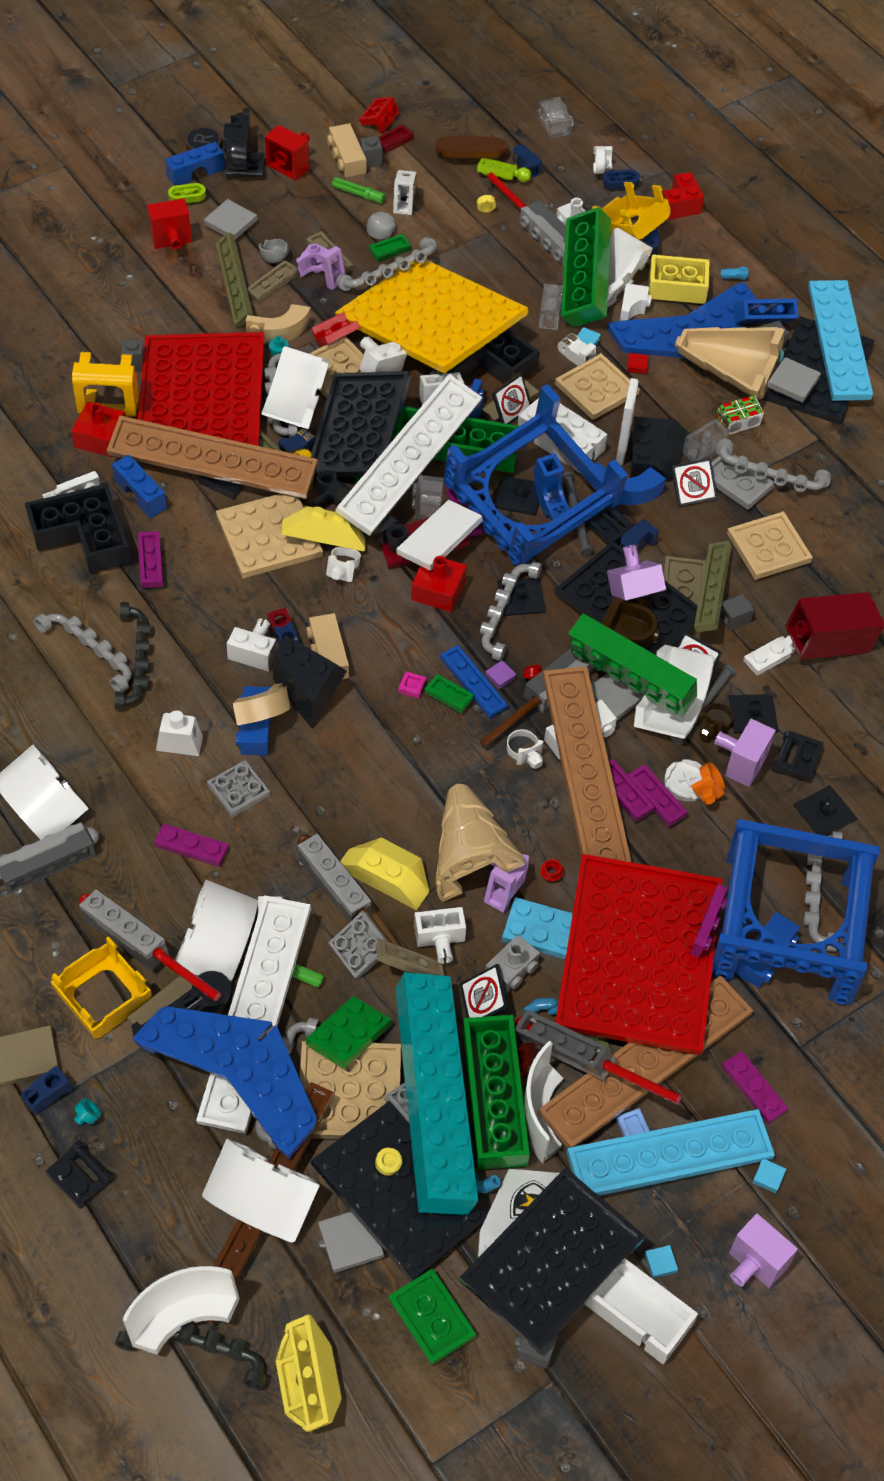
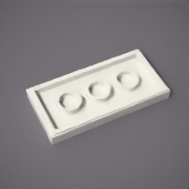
M633 378L630 380L616 458L619 465H623L625 461L639 383L638 379Z
M448 500L397 548V554L431 571L434 558L436 556L446 557L483 521L482 515Z

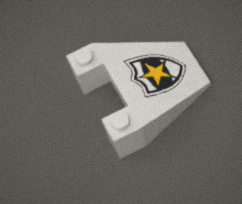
M518 1169L508 1170L480 1230L477 1258L559 1173Z

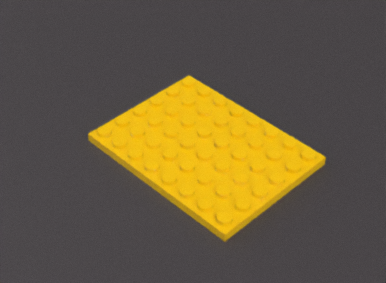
M425 260L423 263L416 261L410 263V267L405 271L397 270L390 278H385L372 286L369 290L335 312L336 315L344 312L349 322H358L360 327L358 330L385 344L390 342L398 343L407 352V355L444 374L529 314L528 307L428 260Z

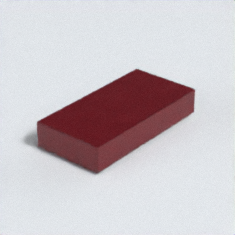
M403 124L379 136L382 151L385 154L414 139V134Z

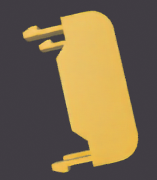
M624 182L627 195L622 199L616 197L603 207L602 210L611 218V235L615 228H620L640 240L668 219L670 215L668 199H663L661 186L652 185L654 197L635 195L634 184L632 182ZM639 216L638 221L632 225L631 217Z
M91 352L80 353L79 363L74 362L72 383L78 414L82 412L86 402L94 403L97 396L96 389H87L85 395L84 387L87 385H105L121 388L124 393L125 405L101 403L102 406L125 411L126 417H138L139 391L135 368L131 366L132 355L122 354L120 365L90 363Z
M110 937L106 938V944L100 948L92 949L67 966L61 975L57 976L54 973L52 981H50L55 992L95 1039L102 1037L125 1021L129 1015L152 998L151 990L145 984L147 981L138 970L135 972L116 950L118 946ZM108 970L115 973L131 992L132 998L98 1022L92 1020L85 1008L79 1005L74 998V992L98 973Z

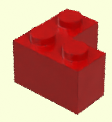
M687 172L674 175L672 188L662 192L663 199H668L670 206V215L667 220L701 214L704 195L692 173Z

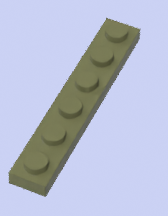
M227 232L216 243V248L234 325L241 328L246 324L247 315L253 316L235 238L233 234Z
M729 540L709 544L694 624L697 633L718 629L732 548Z

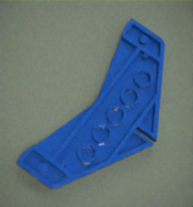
M745 282L729 288L686 316L616 321L609 323L607 330L619 348L625 353L686 358L678 353L677 348H675L676 339L678 336H681L684 329L744 327L746 324H735L734 304L744 299H756V297Z
M166 1006L160 1008L133 1037V1042L146 1051L154 1054L156 1052L216 1074L230 1083L269 1135L277 1150L288 1159L291 1158L316 1127V1115L277 1026L275 1025L265 1038L260 1041L272 1027V1022Z

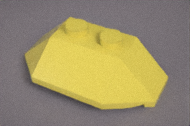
M305 506L282 520L281 535L359 551L365 550V537L360 529L337 512L324 510L321 507Z
M382 837L350 848L340 861L352 877L418 911L429 895L430 891L422 858Z
M306 1315L286 1324V1333L280 1344L276 1366L285 1415L300 1425L305 1431L310 1432L332 1423L342 1397L332 1346L312 1315Z

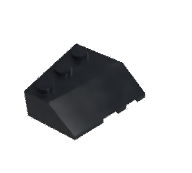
M634 416L631 431L630 478L641 475L651 467L666 478L665 482H671L673 478L671 466L679 464L692 434L675 419Z
M285 635L274 653L273 680L276 684L283 683V687L287 688L290 702L313 729L347 671Z

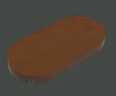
M446 136L436 140L435 151L438 154L441 152L443 156L449 158H499L502 153L504 155L508 153V143L497 137Z

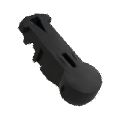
M243 108V113L231 115V123H224L223 137L224 152L227 155V168L233 170L248 169L249 108Z
M203 972L197 977L221 993L217 1001L212 1000L192 985V989L168 1005V1007L219 1014L228 1007L232 999L231 982L221 972ZM148 1021L142 1025L138 1022L131 1025L133 1037Z

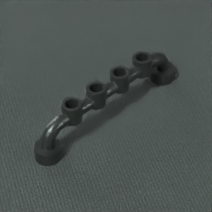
M120 602V619L129 620V615L137 618L134 691L130 696H124V692L115 691L114 709L123 710L124 705L134 704L141 698L143 690H147L148 677L143 676V672H148L149 659L144 658V654H149V641H145V636H150V623H146L145 615L141 610L129 607V602Z
M188 1323L182 1325L181 1329L170 1337L186 1346L192 1344L201 1347L209 1353L218 1352L236 1361L245 1360L250 1362L253 1370L246 1371L243 1383L255 1390H262L264 1388L267 1376L263 1374L264 1366L262 1359L255 1352L246 1349L248 1344L244 1340L233 1338L231 1344L221 1342L222 1335L215 1331H207L205 1337L195 1334L196 1327ZM127 1330L119 1331L115 1345L126 1351H135L136 1348L132 1346Z

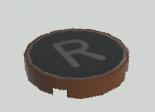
M193 128L185 136V147L189 150L216 142L221 148V135L214 128Z

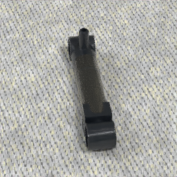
M329 469L322 470L316 476L319 496L314 498L312 503L315 507H318L326 500L331 499L339 505L351 489L337 479L335 471ZM388 513L374 530L373 537L383 546L388 543V549L392 553L397 554V548L408 538V530L404 525L398 524V520Z

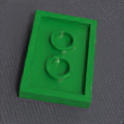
M352 996L306 1038V1045L345 1069L391 1026V1018L357 997Z
M433 1268L388 1296L390 1304L431 1366L476 1338L475 1331Z

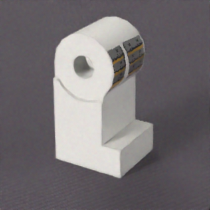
M569 334L558 342L560 353L577 366L596 356L597 346L592 343L585 344L575 334Z

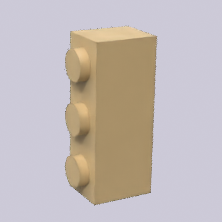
M351 124L329 127L327 144L329 147H332L333 158L337 159L339 171L343 172L345 178L366 174V157Z
M335 613L310 617L309 627H306V634L308 640L312 639L313 644H310L311 650L345 669L347 672L343 679L349 678V664Z

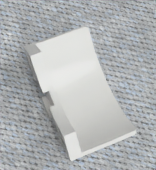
M615 228L610 237L607 308L617 301L616 297L622 291L625 292L626 283H634L632 278L638 269L642 271L653 249L620 228Z
M287 346L283 347L261 414L309 429L319 399L316 391L322 388L330 360Z
M664 645L657 651L656 656L697 679V698L686 714L681 717L678 714L672 715L659 703L654 704L650 702L646 695H644L636 706L634 727L678 738H686L696 723L703 707L712 676L714 656Z
M33 744L0 773V794L37 837L42 840L47 835H53L64 830L89 808L65 780L60 783L57 779L60 777L58 772Z
M205 879L192 915L193 920L191 924L194 927L193 929H187L176 961L193 974L200 975L206 971H218L226 975L229 981L232 982L254 922L258 900Z
M551 1041L543 1046L532 1063L523 1103L528 1143L542 1164L562 1147V1144L556 1138L551 1128L538 1115L539 1108L551 1100L552 1095L564 1080L549 1064L553 1046Z
M226 1139L203 1191V1198L222 1211L257 1229L286 1241L294 1242L316 1195L319 1184L311 1177L280 1164L276 1169L274 1168L275 1165L267 1162L268 1158L254 1151L249 1146Z
M192 1267L168 1274L151 1284L133 1301L123 1317L132 1346L158 1355L165 1342L181 1329L180 1326L186 1323L206 1320L229 1323L239 1301L233 1273L229 1269L220 1267Z

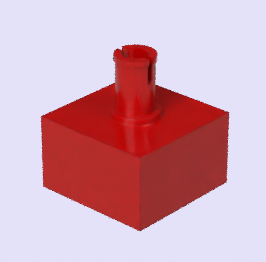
M277 125L265 136L266 166L296 181L309 169V135L307 133L304 134V132L298 135L281 125Z
M184 198L147 205L149 231L154 249L170 246L172 249H179L182 244L192 243L190 213Z
M86 402L71 430L74 448L113 457L108 455L107 448L119 416L126 417L125 411L105 407L101 403L98 405V402Z
M436 556L433 560V569L431 571L420 566L411 585V600L452 612L466 582L467 565L446 559L443 556Z

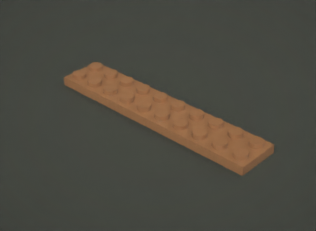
M119 416L107 448V453L111 456L123 458L130 455L138 462L305 499L308 497L318 466V459L124 416Z
M587 666L543 671L542 677L581 856L582 854L631 862Z
M721 975L710 984L703 1051L751 1016L754 1011ZM629 1042L614 1053L613 1056L616 1059L615 1064L656 1084H660L695 1058L697 1054ZM609 1072L604 1081L587 1073L539 1108L538 1115L567 1148L575 1147L650 1091Z

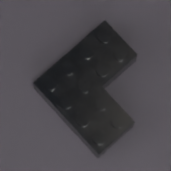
M508 328L446 373L459 372L462 380L483 367L500 381L506 383L519 372L525 378L538 369L540 351ZM428 366V367L431 368L434 372L438 371V370H436V369H434V368Z
M108 484L25 503L27 518L37 551L79 541L89 573L131 563L129 546Z

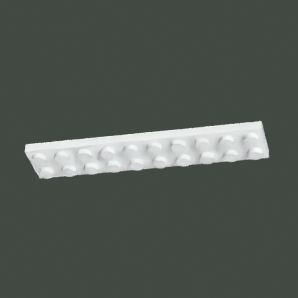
M448 374L337 506L335 512L370 536L476 408L482 397Z
M264 895L228 1014L229 1016L272 1022V1027L260 1041L265 1038L275 1025L278 1026L311 912V904ZM210 1073L196 1119L197 1124L246 1134L252 1112L230 1083L222 1077Z

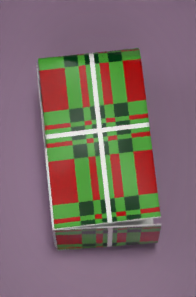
M753 395L719 406L715 418L725 436L760 426L764 413L756 396Z

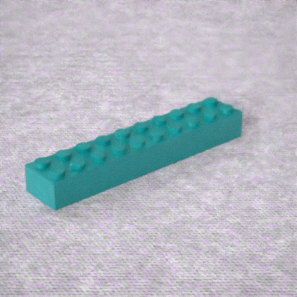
M404 972L395 989L418 1211L422 1213L468 1215L478 1202L451 976Z

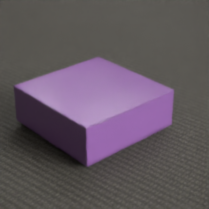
M503 661L485 671V676L499 690L516 679V673Z

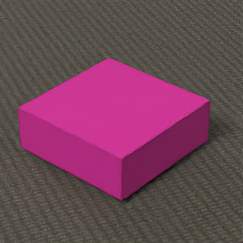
M406 671L399 685L398 693L419 699L427 677Z

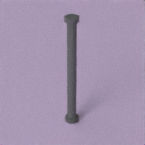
M568 471L563 473L562 481L565 483L572 508L578 504V499L573 484L574 475ZM583 523L577 527L581 544L580 552L582 556H589L593 553V548L589 545Z
M729 664L724 665L722 668L723 672L707 691L701 712L710 704L728 678L736 673L733 666ZM671 736V740L677 745H681L684 742V738Z

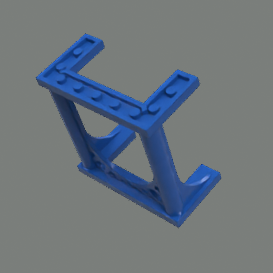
M548 384L541 388L536 414L533 418L476 454L465 456L456 445L450 447L447 454L444 474L446 487L455 492L457 499L462 505H466L469 510L482 515L483 521L481 524L484 531L496 540L500 550H504L509 555V559L514 566L529 564L531 558L606 507L610 506L613 509L618 506L628 476L615 459L608 463L604 475L556 421L561 398ZM546 433L596 492L548 523L541 525L516 523L502 515L494 506L489 494V479L493 470L500 462ZM481 473L485 474L484 478L480 477ZM472 482L481 483L483 489L473 490L469 484ZM480 495L484 496V501L481 500ZM504 525H508L511 528L510 531Z
M738 819L726 863L732 864L722 934L720 933L714 952L712 977L718 978L721 975L724 980H733L739 958L751 963L761 962L776 968L795 969L800 973L810 972L825 978L834 977L828 992V1000L840 1005H852L867 969V963L863 962L873 868L879 856L880 846ZM758 844L848 861L841 883L842 886L849 887L846 914L843 924L836 933L817 943L796 944L777 938L759 923L754 915L750 901ZM745 919L751 921L752 924L746 926ZM757 931L761 937L756 941L746 939L745 935L748 932ZM840 938L844 939L842 944L837 942L836 940ZM825 947H834L839 952L840 957L828 955Z

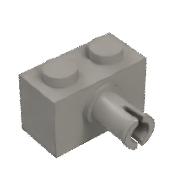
M517 935L486 964L485 970L500 964L507 994L511 989L515 990L520 986L524 976L528 973L532 974L538 968L540 952L521 936Z

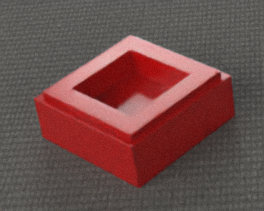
M629 353L627 372L646 374L648 355Z

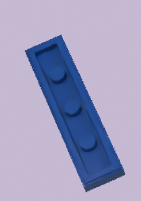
M459 645L440 654V660L463 688L474 694L473 700L489 719L508 710V704Z

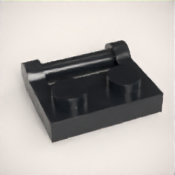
M248 153L247 170H233L226 166V178L236 176L264 179L265 154Z
M610 506L584 522L607 545L612 541L616 544L621 542V537L636 525L627 520L616 507L612 509ZM609 514H610L616 521H618L624 528H622L617 522H615V521L609 516Z
M785 731L782 738L783 744L777 760L773 762L771 769L775 773H785L810 782L824 742L792 731ZM792 744H797L799 746L792 764L786 763L785 761Z
M81 1140L75 1142L68 1152L45 1170L46 1175L79 1209L110 1184L115 1177L110 1170H105L86 1150V1146ZM79 1157L97 1175L98 1180L93 1183L73 1161Z

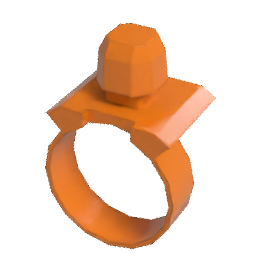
M708 762L701 766L699 771L702 779L692 784L691 788L704 804L710 805L716 799L726 795L724 792L725 783L713 763Z

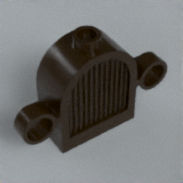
M614 596L601 622L604 626L644 649H648L653 642L657 643L661 634V630L656 629L657 619L654 613L647 608L648 602L643 597L633 598L630 602Z

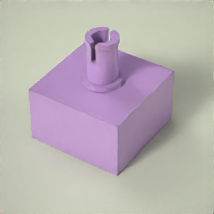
M637 545L623 547L627 566L607 571L612 596L623 600L666 590L661 564L647 560L639 562Z
M750 719L738 740L720 731L714 744L731 751L725 776L750 787L769 754L776 730Z
M756 1213L737 1234L729 1254L741 1264L730 1274V1277L738 1286L743 1287L745 1282L754 1275L770 1289L788 1269L798 1248Z

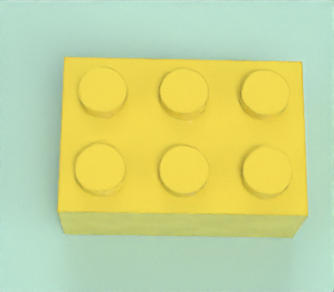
M652 255L648 295H652L651 299L705 304L709 287V260Z

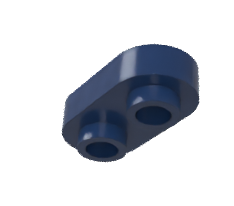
M631 169L607 171L603 176V185L608 189L625 188L624 182H632L634 187L639 184L640 174Z

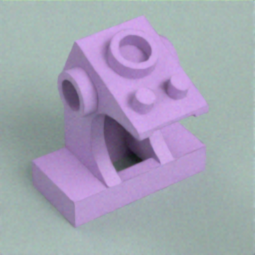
M309 244L306 250L302 252L300 258L296 259L300 277L311 271L314 273L324 271L327 288L331 290L337 287V277L345 274L341 249L337 246L329 250L318 244Z
M522 854L525 865L508 873L500 869L495 863H491L495 868L490 874L484 898L485 903L503 913L507 910L511 898L525 881L529 855Z

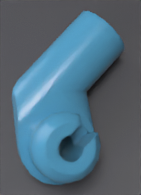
M744 266L721 269V278L745 280L749 276V270Z
M537 998L524 1007L522 1011L525 1013L528 1009L537 1014L541 1010H547L548 1014L555 1015L557 1013L558 1001L555 998Z
M475 1173L476 1187L479 1193L487 1194L501 1185L500 1178L497 1175H492L485 1180H479V1175Z

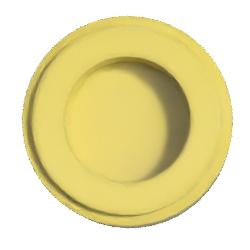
M483 195L477 200V208L480 212L488 213L496 207L495 198L491 195Z
M393 1148L382 1149L375 1160L376 1168L383 1175L390 1176L396 1174L402 1165L400 1153Z

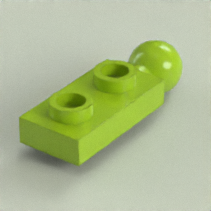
M482 158L477 166V172H481L486 176L492 172L503 180H512L514 177H517L520 182L524 183L531 178L530 170L525 167L518 170L517 165Z

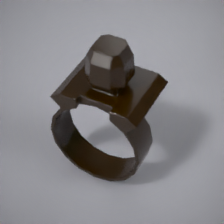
M712 703L705 707L704 711L700 712L697 723L699 728H701L699 732L700 738L708 740L713 735L717 737L720 731L723 733L727 732L731 728L734 719L732 710L722 703ZM713 709L724 711L729 715L731 723L726 726L725 721L713 720L706 712Z

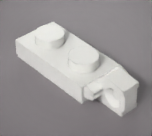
M93 471L56 485L57 489L42 494V496L47 498L99 486V477Z
M782 636L744 656L743 661L758 676L790 658L791 654L795 652V647L790 636L786 638Z

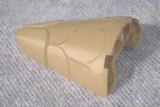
M777 327L684 329L681 336H678L676 339L675 348H677L678 353L703 370H709L723 381H727L744 393L751 396L754 395L757 399L761 400L767 392L769 379L777 369L779 351L782 350L785 329Z
M465 784L452 786L448 790L441 826L443 831L436 873L437 894L442 902L463 893L462 886L458 883L457 879L491 863H495L507 873L525 865L524 856L507 837V833L493 819V814L470 787Z

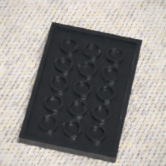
M801 316L784 352V358H789L820 372V378L804 402L795 400L769 387L764 400L840 425L850 400L832 401L816 322ZM860 335L867 362L875 340Z
M409 371L334 373L311 452V458L318 459V466L314 477L320 471L326 469L335 471L337 477H361L369 470L395 439L411 380Z
M612 541L556 587L555 595L581 615L584 613L601 623L614 597L611 594L607 571L627 566L623 548ZM666 581V590L640 596L647 600V608L654 613L657 619L656 629L661 630L658 642H653L646 649L655 655L664 645L676 647L684 632L691 634L695 630L694 624L698 605Z
M390 1101L318 1154L310 1163L410 1282L418 1278L479 1228L488 1215L478 1203L475 1204L468 1215L422 1213L418 1211L410 1124ZM384 1148H393L402 1157V1165L394 1175H383L376 1168V1157Z
M565 1167L459 1277V1281L540 1354L644 1241L645 1235Z

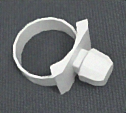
M594 146V173L604 174V171H611L612 146Z
M345 547L334 548L331 556L328 557L326 575L332 577V579L352 582L354 569L360 564L361 554L355 549ZM336 556H349L355 560L342 562L337 560Z
M516 730L507 738V752L513 759L517 760V765H522L527 761L532 768L537 769L543 764L541 754L544 741L538 740L528 730ZM526 736L532 739L535 745L527 749L519 748L518 753H515L510 749L508 743L514 737Z

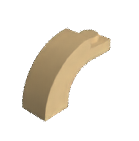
M291 304L288 312L277 318L247 315L246 332H264L265 343L267 344L277 336L287 341L293 340L308 328L311 321L310 307Z
M283 683L274 684L263 693L238 698L233 702L237 725L265 720L280 715L291 708L287 688L283 687Z

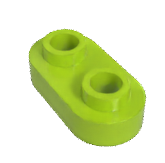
M199 183L173 186L168 190L169 201L184 198L186 203L200 202L206 197V189L204 185Z

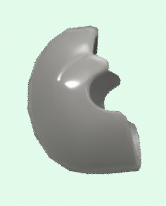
M376 212L369 217L366 231L368 235L375 239H389L392 232H395V219L389 213Z
M266 239L263 246L259 243L261 257L268 263L275 264L281 262L289 254V246L282 239L270 241Z

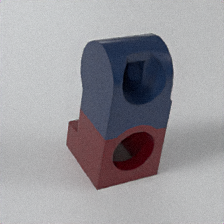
M286 607L267 613V621L271 625L269 630L272 631L278 646L285 635L299 642Z

